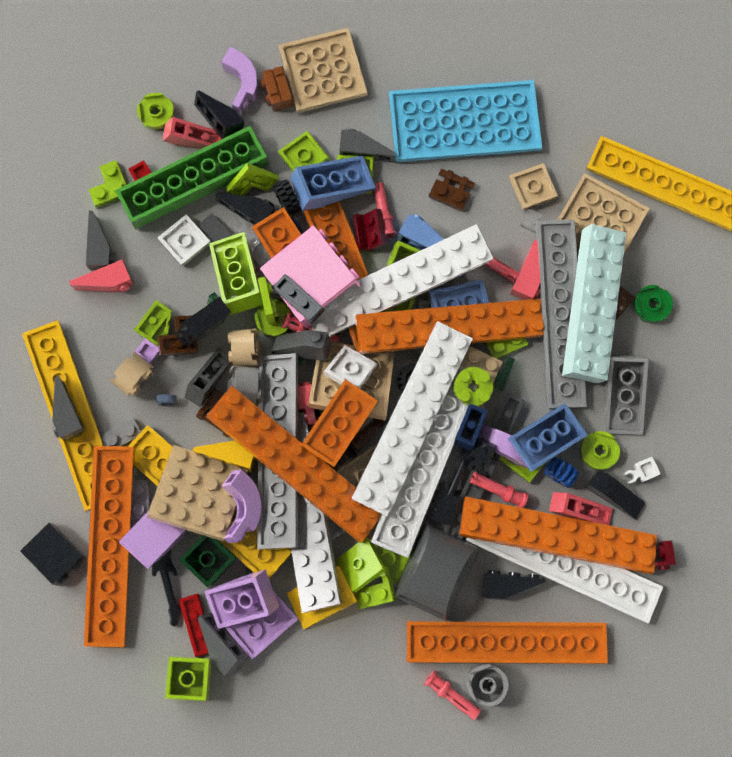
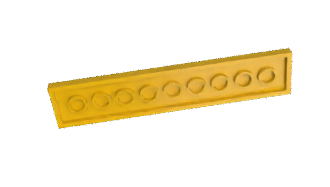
M603 136L600 137L586 170L732 232L731 190Z
M56 320L24 332L22 336L51 418L53 416L55 377L59 376L63 379L86 430L66 441L60 437L58 438L83 509L87 512L91 510L94 446L104 445L61 324Z
M147 425L128 447H135L134 466L158 486L173 447ZM237 505L235 507L229 528L236 518ZM257 527L254 531L245 532V536L239 542L228 543L225 540L224 542L218 540L254 573L266 569L269 579L292 554L289 549H257Z

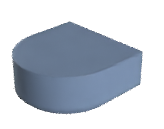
M169 394L157 395V403L159 406L175 405L177 403V396Z

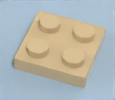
M544 163L509 176L522 210L532 208L558 197Z

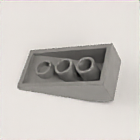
M611 354L608 380L604 381V432L643 435L649 362L647 357L642 355Z

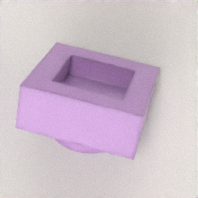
M145 338L135 352L152 364L159 354V349Z

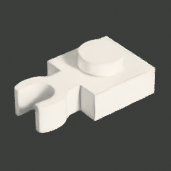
M649 457L634 464L635 471L628 470L623 476L631 474L632 480L627 482V484H631L637 478H640L642 483L661 473L653 457Z

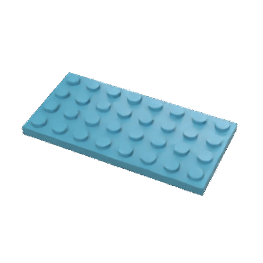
M534 80L389 91L395 162L542 150Z

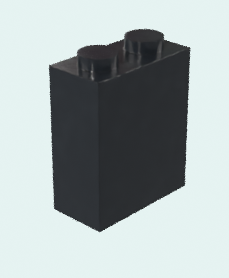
M218 297L181 324L176 332L178 341L189 348L223 324L231 311L221 298Z
M48 523L20 550L52 585H62L69 578L68 574L73 569L75 571L79 569L84 563L82 560L85 558L77 547L52 523Z

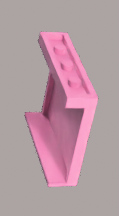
M314 225L260 268L273 286L286 274L323 308L354 283L358 287L361 286L357 281L359 278L353 268L348 270L346 266L349 263L342 255L340 257L337 256V248L332 242L328 244L325 241L328 238L322 229L318 231ZM282 298L306 329L312 325Z

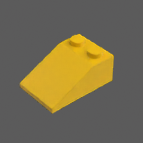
M236 441L193 448V452L197 455L203 454L207 458H212L219 462L225 461L226 464H232L238 468L240 466L245 467L252 474L257 462V458Z
M339 565L336 566L342 600L341 605L302 613L298 587L286 593L303 629L357 602Z

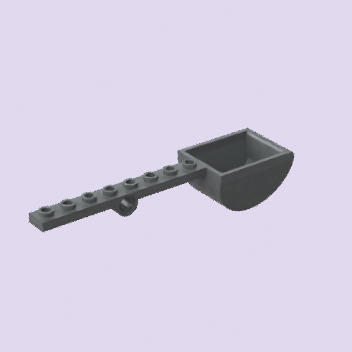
M507 392L492 424V428L510 434L525 400ZM494 453L491 463H484L485 470L480 474L490 479L500 455ZM477 465L475 469L471 470L460 494L462 498L456 504L453 523L446 525L444 531L425 524L395 588L396 598L446 622L479 551V548L462 541L463 537L459 536L465 496L480 499L485 490L470 483V478H474L472 474L475 471H479Z

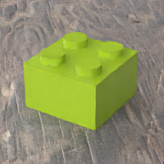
M169 656L165 699L209 700L211 658Z

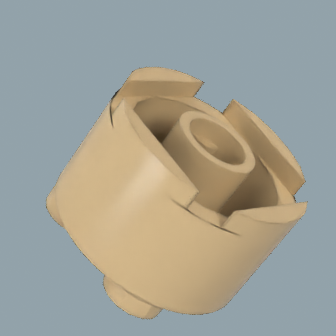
M256 328L228 332V342L231 344L228 358L229 362H233V366L259 367V356H262L261 341L256 339V336H260Z
M136 352L132 353L134 356L132 359L127 357L114 373L117 376L115 380L110 379V382L127 396L131 394L136 396L142 389L140 386L144 380L148 382L154 375L152 371L153 366Z

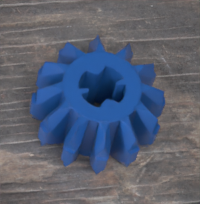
M557 457L548 462L544 471L552 481L567 488L572 487L579 475L578 470L572 464Z

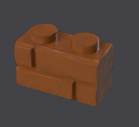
M280 66L263 71V79H260L262 89L267 90L268 95H265L267 105L272 106L274 112L283 108L293 107L294 101L284 68Z

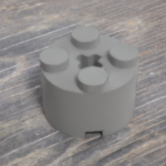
M231 366L229 374H232V377L228 379L227 390L233 386L252 403L256 404L257 399L261 398V387H258V381L261 379V369Z
M478 665L467 675V693L474 702L482 706H495L502 702L507 694L509 687L508 679L505 673L494 665ZM484 680L491 682L492 685L489 686V690L482 688Z

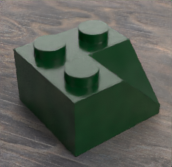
M204 535L179 559L207 588H211L238 560L217 539Z

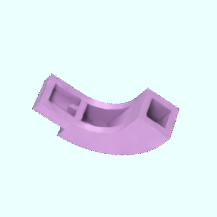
M229 47L222 60V66L224 71L237 76L242 82L241 88L232 103L233 109L240 115L243 110H246L249 100L255 102L258 94V81L255 68L249 58L240 51Z
M486 425L482 426L478 438L482 437L497 445L495 453L505 457L517 466L528 468L508 438L511 435Z
M242 469L232 471L222 485L232 495L237 505L236 518L224 537V540L228 543L239 542L245 536V532L254 531L261 515L259 491L253 480Z

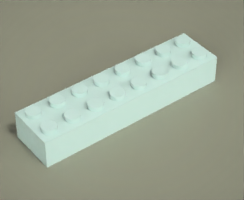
M594 224L582 229L562 376L593 383L608 380L626 232Z

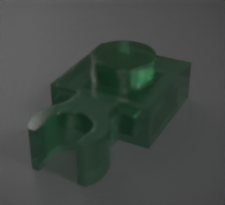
M508 356L502 372L497 373L494 381L497 383L495 389L504 390L515 361L514 358Z

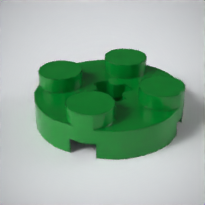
M658 285L643 287L634 299V310L643 322H661L670 314L673 307L670 293ZM650 300L657 302L658 305L655 308L650 307Z

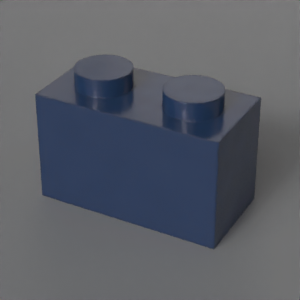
M469 403L455 437L454 445L469 451L473 450L488 410Z

